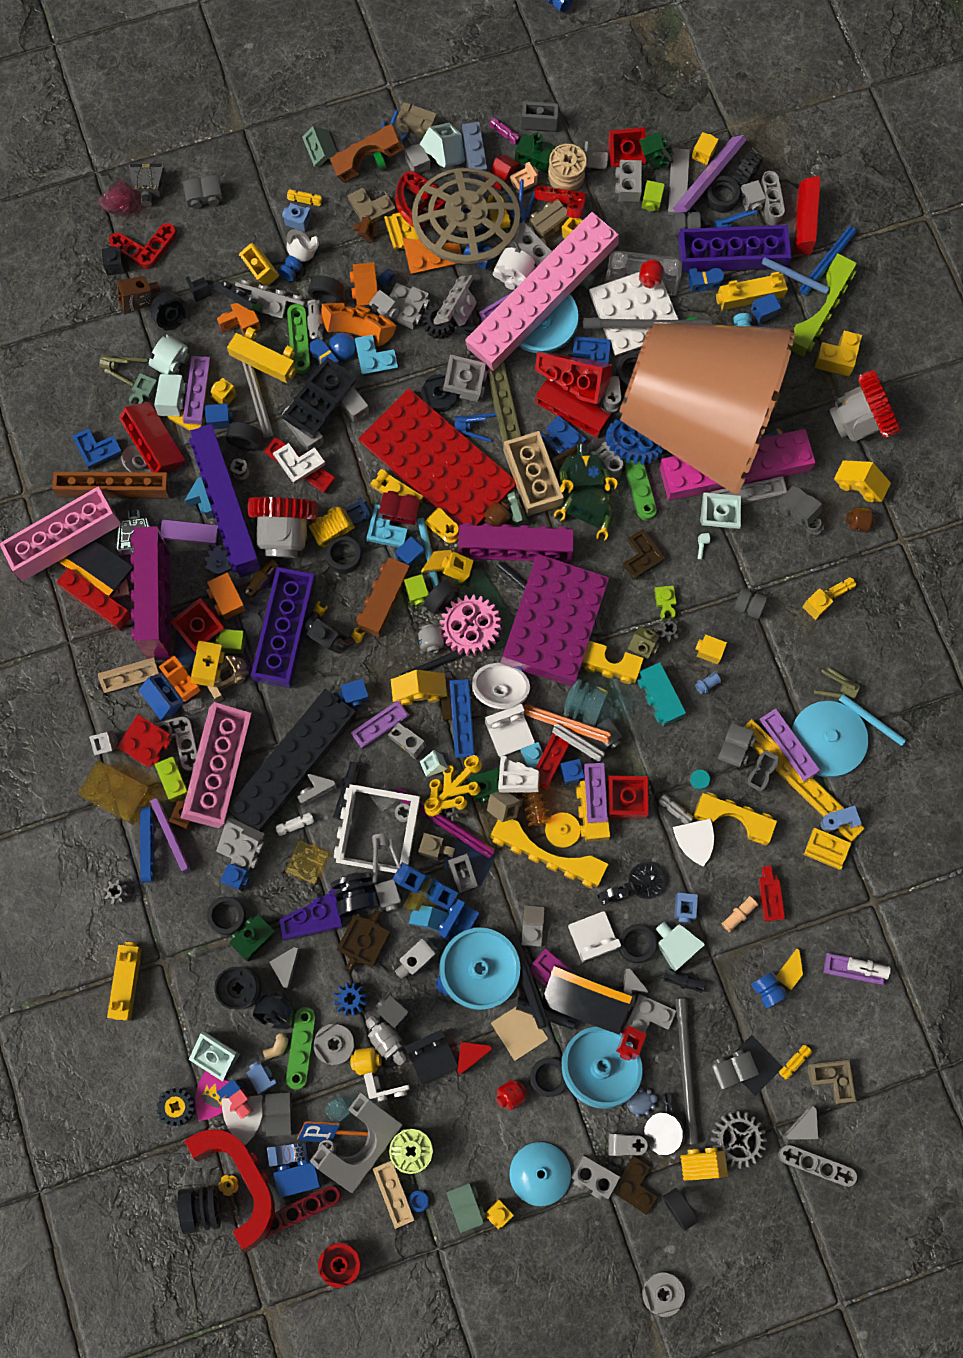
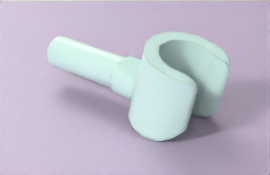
M703 533L698 537L699 560H702L704 544L710 543L709 533Z

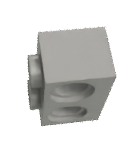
M620 160L619 167H616L615 178H619V183L615 185V194H618V201L640 202L642 161Z
M583 1155L571 1176L575 1180L574 1185L583 1190L585 1187L593 1190L591 1195L600 1200L604 1197L609 1199L620 1178ZM583 1168H588L591 1172V1176L587 1180H583L580 1177V1171ZM602 1178H606L609 1182L606 1190L598 1188V1181Z

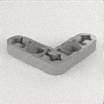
M178 717L154 723L159 727L167 726L169 728V733L172 734L170 739L176 738L182 767L188 772H193L195 763H193V767H189V765H186L189 762L188 756H183V754H190L192 760L196 761L198 751L191 722L185 717ZM181 722H184L186 725L188 724V726H185V730L182 731L180 728L174 729L176 733H173L171 724L174 727H179ZM184 740H191L192 746L189 749L185 750L181 747Z

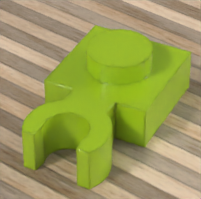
M674 586L655 587L657 608L662 607L661 619H665V612H669L671 618L674 619L675 610L671 607L676 605Z

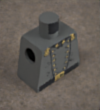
M129 164L135 198L141 199L143 206H151L152 199L160 198L166 178L164 165Z

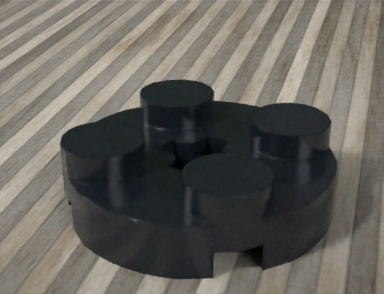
M442 374L430 376L421 388L422 400L435 411H445L456 404L458 396L457 393L443 390L445 375ZM438 389H440L441 392H445L442 394V396L435 395Z
M629 882L624 884L625 887L616 886L600 892L597 895L601 906L609 903L614 904L620 902L621 898L637 895L635 883Z

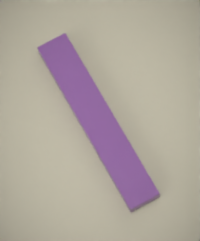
M744 135L732 137L673 207L676 213L690 210L746 142L747 139Z

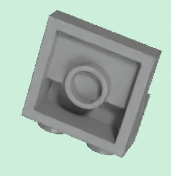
M396 283L389 297L401 309L395 318L392 319L388 315H386V318L413 330L416 324H420L424 309H428L430 305L429 293L413 286L410 289Z
M450 355L443 390L460 394L459 398L477 402L479 397L482 398L485 387L482 386V382H485L487 377L486 363Z
M229 817L226 820L216 852L231 858L230 864L249 871L258 864L259 858L257 855L264 847L265 843L262 840L265 834Z

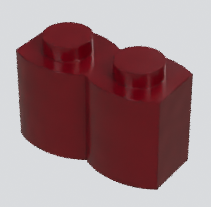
M395 491L383 492L379 518L416 525L420 500L410 494L400 496Z

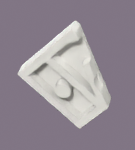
M501 756L499 792H539L540 774L538 770L525 767L520 762L515 763L508 760L506 756Z

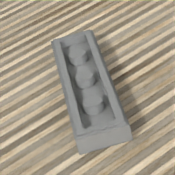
M673 148V163L670 164L668 215L676 213L673 207L687 192L689 149Z
M781 476L742 485L737 495L741 496V505L783 496L787 492L784 477ZM726 488L711 492L715 494L736 495Z

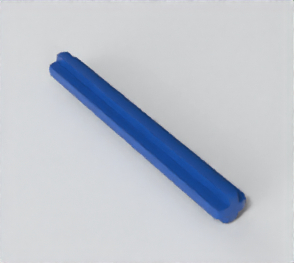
M849 226L808 278L819 281L832 264L837 253L840 254L856 234L855 228ZM802 284L799 292L806 296L812 290V287Z

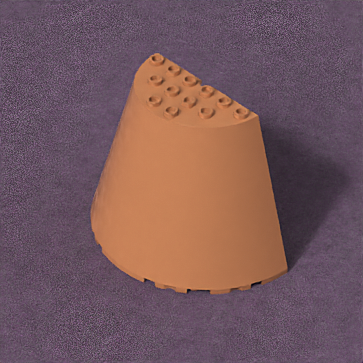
M654 322L652 328L648 327L624 397L628 399L627 402H622L619 411L622 413L620 421L730 492L738 495L745 481L746 473L749 472L760 445L759 441L764 434L765 427H767L775 405L776 395L780 390L790 358L791 350L788 349L789 346H793L795 330L782 327Z

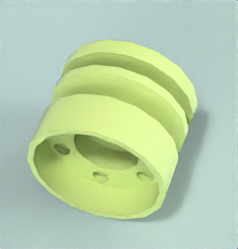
M403 1130L395 1135L390 1144V1159L395 1168L401 1172L408 1174L418 1173L425 1169L432 1160V1142L421 1130ZM415 1146L416 1156L410 1155L408 1157L406 1155L408 1152L406 1147Z

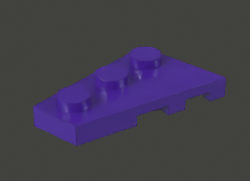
M335 889L329 891L323 897L313 900L309 905L299 908L280 919L283 940L342 928L341 918L336 907L337 897L333 896Z

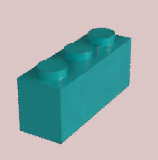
M659 662L640 671L637 683L641 689L644 688L647 694L645 696L649 706H653L657 722H661L664 727L684 718L686 712L661 663Z

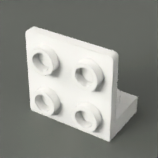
M522 704L485 717V724L499 757L516 752L535 743L524 717Z
M604 911L568 925L582 963L621 947L619 939H616Z
M373 1073L364 1074L369 1099H374L375 1103L387 1100L388 1095L394 1094L395 1098L407 1095V1091L410 1090V1086L406 1085L378 1093L377 1089H381L379 1078L374 1076Z

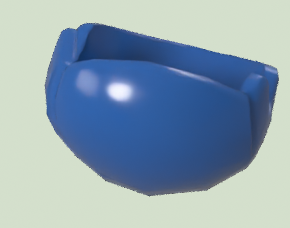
M345 332L337 333L330 339L329 349L338 360H347L355 354V339Z

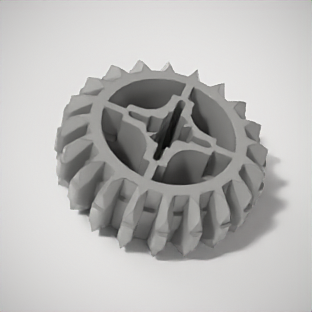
M736 1111L735 1118L732 1112H729V1120L725 1116H721L723 1124L720 1122L715 1123L719 1127V1131L712 1129V1133L717 1134V1138L712 1137L711 1141H717L718 1144L712 1146V1148L717 1147L720 1151H725L726 1162L730 1160L729 1167H733L735 1162L739 1169L742 1168V1162L745 1167H750L749 1160L756 1164L757 1160L754 1156L756 1155L759 1158L763 1156L758 1150H766L765 1146L760 1145L761 1142H767L766 1138H760V1135L765 1134V1130L758 1131L762 1124L758 1122L754 1125L756 1117L752 1116L748 1120V1113L746 1112L742 1118L740 1111ZM741 1122L749 1128L739 1132L732 1126V1123ZM727 1128V1132L730 1135V1140L726 1144V1146H724L723 1134ZM753 1133L754 1146L750 1151L747 1141ZM735 1134L737 1136L744 1135L741 1139L742 1145L739 1143L734 1144L736 1141ZM738 1147L746 1156L737 1158L728 1152Z

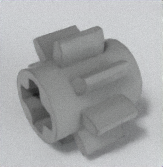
M117 880L116 884L109 881L110 886L103 889L107 892L105 899L110 900L112 898L111 904L113 905L116 904V901L124 903L123 898L129 896L125 892L128 886L126 884L121 886L120 880ZM117 889L120 891V894H112V892L117 891Z

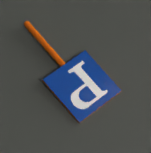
M305 1121L297 1140L332 1141L335 1134L368 1136V1132L338 1130L340 1123Z

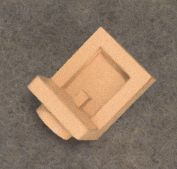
M527 162L525 169L510 176V181L517 193L520 190L521 179H524L523 191L537 185L538 171L535 167L531 166L530 162Z

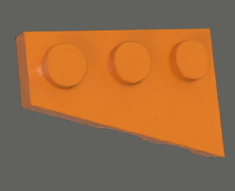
M402 238L410 275L460 264L434 255L418 239ZM445 243L442 247L445 251L461 254L459 244Z

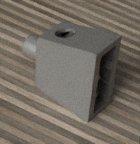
M422 938L400 958L402 965L395 972L402 980L410 973L416 975L440 954V951L428 938ZM413 958L417 960L415 965L412 963Z

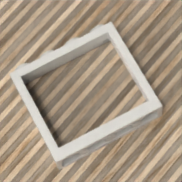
M350 784L344 794V799L347 800L346 808L342 807L340 818L344 819L343 825L338 828L337 838L340 839L339 846H335L334 858H337L336 863L373 869V862L345 857L357 791L411 801L400 864L404 862L409 865L421 797ZM378 863L377 870L396 873L398 868L397 866Z

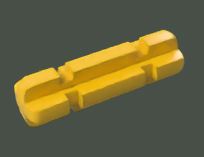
M288 190V200L295 201L296 199L297 202L313 203V205L320 206L322 203L321 195L315 194L313 196L312 193Z
M848 578L844 580V583L840 582L829 588V591H824V593L833 600V597L836 598L847 592L848 589L855 588V580Z
M803 1045L799 1049V1053H795L786 1063L787 1066H784L779 1071V1074L784 1079H789L792 1072H795L805 1061V1058L810 1056L812 1050L808 1046Z

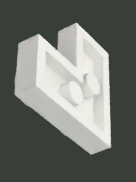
M288 443L273 453L293 484L298 483L325 465L324 460L315 448L298 457Z

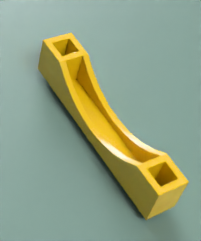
M498 819L490 836L493 839V843L502 847L505 844L511 847L510 850L518 855L524 853L529 856V860L535 863L541 861L547 864L546 867L552 871L557 872V870L564 872V876L569 879L575 880L577 878L583 881L582 884L588 888L598 887L608 863L593 856L565 858L547 853L537 847L524 833L519 822L513 819L501 822Z

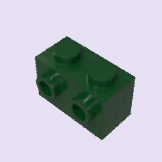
M660 132L640 140L643 154L653 170L665 168L673 163V148L671 144L669 145L667 138L663 137Z
M500 768L469 777V783L476 782L480 787V792L477 795H473L475 802L487 803L489 802L490 794L499 791Z

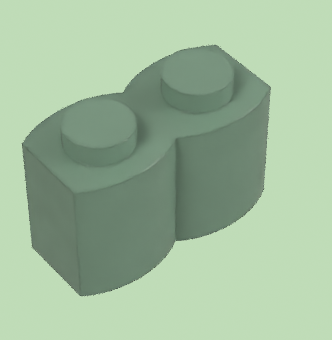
M467 1183L446 1191L460 1233L484 1224L482 1219L486 1217L482 1206L478 1207L475 1199L479 1198L475 1186L471 1187Z

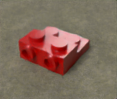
M137 714L117 748L151 768L152 765L155 766L160 761L162 756L159 754L162 749H167L172 741L170 736L172 734Z

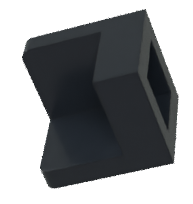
M189 276L186 277L188 287L195 302L212 295L210 286L204 277L191 282Z

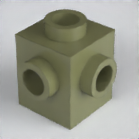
M639 626L628 649L635 652L636 655L648 659L651 653H656L660 645L657 643L659 635L650 629Z

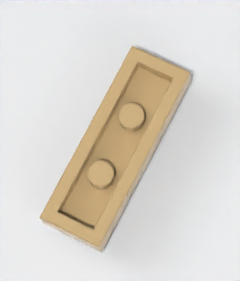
M153 657L98 673V678L104 693L144 682L148 677L160 672Z
M392 1161L373 1168L395 1229L414 1221Z

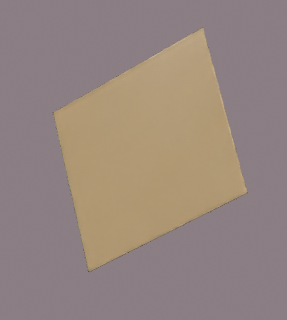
M516 1007L491 1022L514 1061L548 1040L544 1031L537 1028L535 1019L532 1018L533 1015L516 1010Z

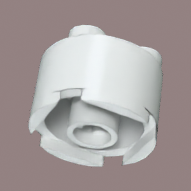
M505 248L496 264L493 276L505 283L508 289L514 290L534 271L535 261L522 250L518 253L515 252L516 248Z

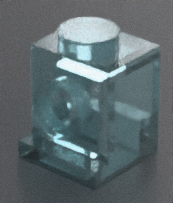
M341 1096L334 1099L324 1108L332 1123H340L351 1114L348 1110V1105Z

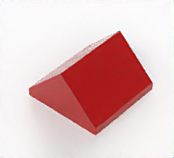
M645 127L609 130L607 145L611 167L619 166L620 160L642 161V164H646V158L640 144V140L645 138Z
M199 598L170 621L194 652L197 650L199 641L208 642L225 628L216 611L202 598Z

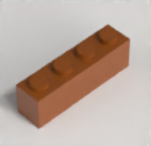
M390 557L387 562L382 563L380 568L381 575L379 579L376 578L372 585L374 590L371 595H367L364 602L366 607L363 612H359L356 619L360 630L376 637H380L404 586V580L407 579L410 573L409 565Z

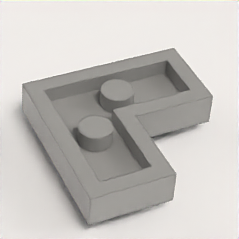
M639 994L624 1030L629 1025L645 1033L650 1022L669 1030L676 1010Z

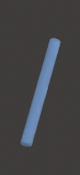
M766 257L762 261L763 265L824 294L829 290V287Z

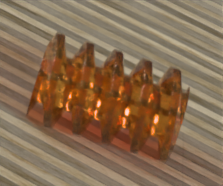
M540 786L539 792L522 793V798L526 799L523 801V805L529 806L525 809V813L529 814L526 820L532 821L528 824L529 828L546 825L547 821L551 819L550 816H545L550 809L543 807L548 804V801H542V798L546 797L547 794L540 793V791L545 789Z

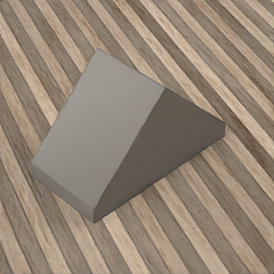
M467 854L448 860L449 868L459 893L477 887Z
M295 947L270 961L277 977L286 989L290 988L300 951Z
M809 1106L783 1137L785 1139H818L816 1108Z

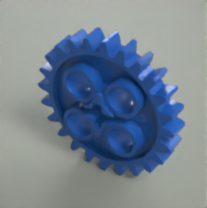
M615 419L614 423H610V427L607 429L606 446H610L609 451H615L614 456L620 455V460L626 458L627 463L632 460L635 465L637 461H640L642 465H644L645 461L650 464L652 460L657 461V458L661 457L664 452V448L622 421Z

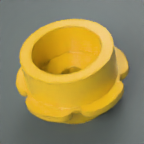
M224 1175L218 1184L219 1190L226 1196L236 1193L239 1188L238 1179L233 1175Z

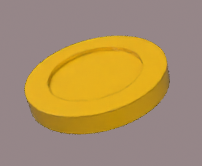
M557 813L547 821L545 834L552 845L558 848H567L578 840L580 825L571 814Z

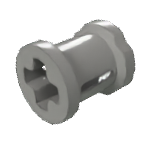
M240 458L233 460L230 467L234 478L239 481L247 479L249 469L245 460Z

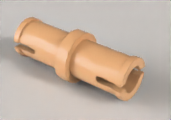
M749 896L738 908L733 909V913L721 923L722 926L731 933L758 906L757 902Z

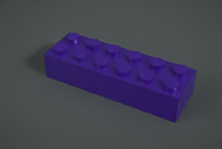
M788 225L680 229L678 235L680 272H689V269L697 268V271H710L713 268H719L722 271L771 269L762 264L765 257L788 267L791 259Z
M276 568L251 673L254 682L291 689L305 630L304 622L308 617L316 583L314 574Z

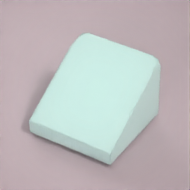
M435 750L420 761L427 777L448 769L443 755Z

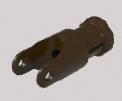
M268 558L267 564L253 575L251 583L246 588V595L252 598L257 592L266 588L271 582L276 568L281 567L275 561Z

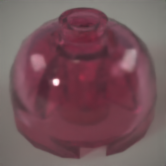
M119 179L108 188L109 191L106 194H102L97 202L102 209L110 214H119L120 212L125 214L132 207L130 205L133 200L132 190L126 181Z

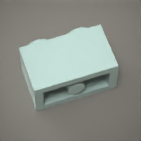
M160 374L154 404L158 416H180L181 409H184L183 396L187 392V383H184L182 375Z

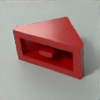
M505 154L495 159L489 173L507 183L510 176L520 166V163ZM497 182L492 186L499 191L503 188Z
M461 1042L457 1070L459 1075L490 1052L492 1048L488 1045Z

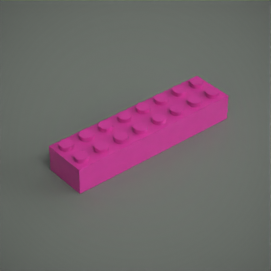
M806 429L761 438L759 448L749 472L746 473L743 485L811 471L815 465V460ZM676 456L661 459L659 468L668 501L725 489Z

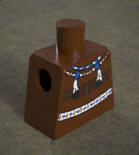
M145 276L117 281L118 301L124 314L150 305L152 303L151 294L160 292L158 282L148 284Z

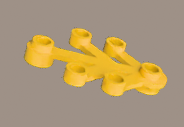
M472 755L465 760V770L453 782L452 778L456 775V771L453 766L448 765V769L443 771L444 787L438 779L430 782L431 795L424 803V810L427 815L436 816L442 809L456 807L459 810L464 809L467 801L463 796H458L452 800L447 799L450 796L464 793L477 795L480 792V787L476 782L460 786L471 773H477L481 770L482 763L477 756ZM442 788H443V792H442V794L439 796V791H441Z

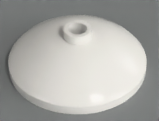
M492 663L481 667L475 673L472 680V689L475 696L485 705L497 709H510L522 704L527 699L530 684L528 678L521 670L501 663Z

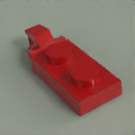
M763 866V877H759L758 883L764 922L784 920L780 881L777 875L773 876L772 866Z

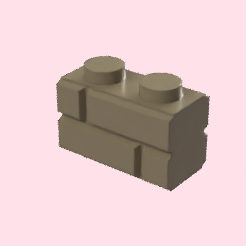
M404 102L396 119L397 128L402 132L407 133L409 131L416 134L417 137L423 138L429 127L436 126L437 113Z
M556 200L553 203L548 202L541 212L533 213L530 217L529 225L534 229L535 234L539 238L541 237L546 240L561 229L570 217L566 215L567 209L563 207L559 200Z

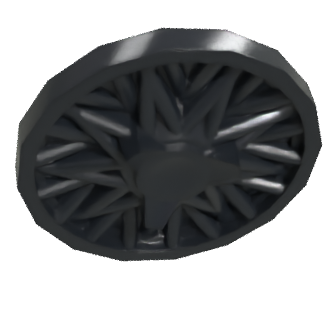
M643 862L632 868L628 877V883H635L637 889L636 896L641 899H651L662 892L665 886V877L657 865Z

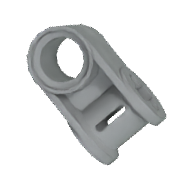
M619 376L610 377V383L602 397L604 409L610 413H615L620 408Z
M603 442L599 449L590 453V456L602 470L606 469L610 478H617L622 474L623 460H620L618 455L614 456L615 451H609L610 446H606L607 442ZM617 465L619 468L612 469L610 466Z
M609 1134L608 1155L610 1156L642 1155L647 1150V1141L641 1136ZM637 1139H640V1142L644 1144V1148H641L639 1152L636 1151L635 1147H632V1144L636 1143Z

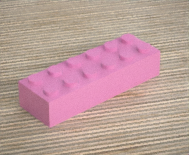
M98 486L0 543V546L12 571L23 582L120 526L121 523L108 498Z
M215 702L209 707L181 815L182 819L215 828H220L224 824L251 713Z

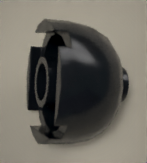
M162 293L151 303V318L163 330H174L181 325L179 322L183 317H187V304L176 294Z
M275 992V994L265 995L258 1000L252 1016L261 1024L266 1025V1022L274 1024L272 1028L284 1030L289 1029L293 1022L294 1008L285 994Z

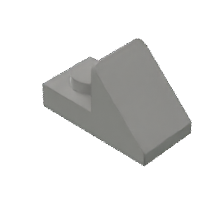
M307 774L314 788L310 789L308 787L302 790L298 799L303 807L336 789V784L333 780Z
M524 905L522 946L541 947L544 907Z
M625 969L622 991L632 995V992L647 993L648 990L632 970ZM632 995L633 999L630 1007H634L635 995Z

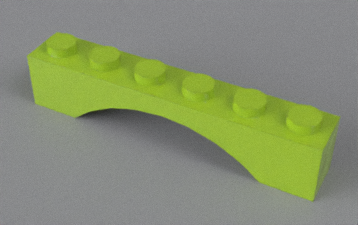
M837 253L826 274L829 287L826 303L813 317L796 324L794 327L795 337L793 346H789V350L803 357L807 351L811 352L815 345L813 341L815 336L819 338L824 329L821 327L822 324L828 323L832 315L830 313L831 309H836L840 301L838 299L839 295H844L849 286L846 284L847 281H852L857 272L854 270L856 262Z

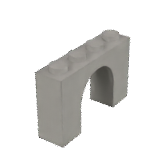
M352 386L339 406L343 408L353 423L369 414L368 405ZM284 420L307 452L313 448L317 449L324 444L323 436L320 432L311 439Z
M362 1093L358 1095L348 1110L367 1126L368 1138L364 1147L353 1156L342 1157L322 1144L310 1160L318 1170L351 1193L361 1184L362 1179L373 1168L378 1157L386 1150L387 1145L397 1135L402 1126L394 1117Z

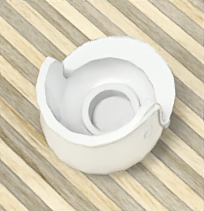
M297 229L290 230L287 234L286 246L289 255L294 256L300 262H306L313 258L319 246L318 237L314 236L310 240L302 231Z

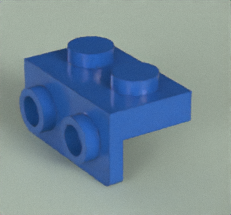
M458 899L450 907L447 920L441 923L439 935L444 940L450 942L459 933L472 929L479 917V913Z

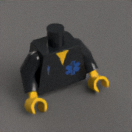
M321 601L317 602L313 611L304 622V626L308 630V636L328 650L338 654L349 649L355 642L361 643L365 632L358 633L359 628H355L352 636L347 637L324 621L320 616H323L328 607L322 608L319 605Z

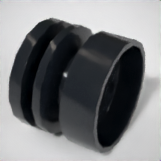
M370 872L348 874L331 882L332 889H339L333 892V896L343 897L342 900L336 903L339 917L357 915L379 907L376 893H366V890L374 886L373 882H366L372 879Z
M230 967L218 975L214 985V993L222 1006L235 1010L245 1009L252 1006L259 999L262 984L259 976L253 970L247 967ZM239 984L244 985V989L241 990V994L239 991H236L235 987L239 986Z
M215 1184L208 1186V1194L206 1187L200 1186L199 1196L196 1195L194 1188L178 1190V1217L183 1234L198 1232L200 1222H202L205 1231L210 1230V1221L213 1229L220 1228L222 1206Z

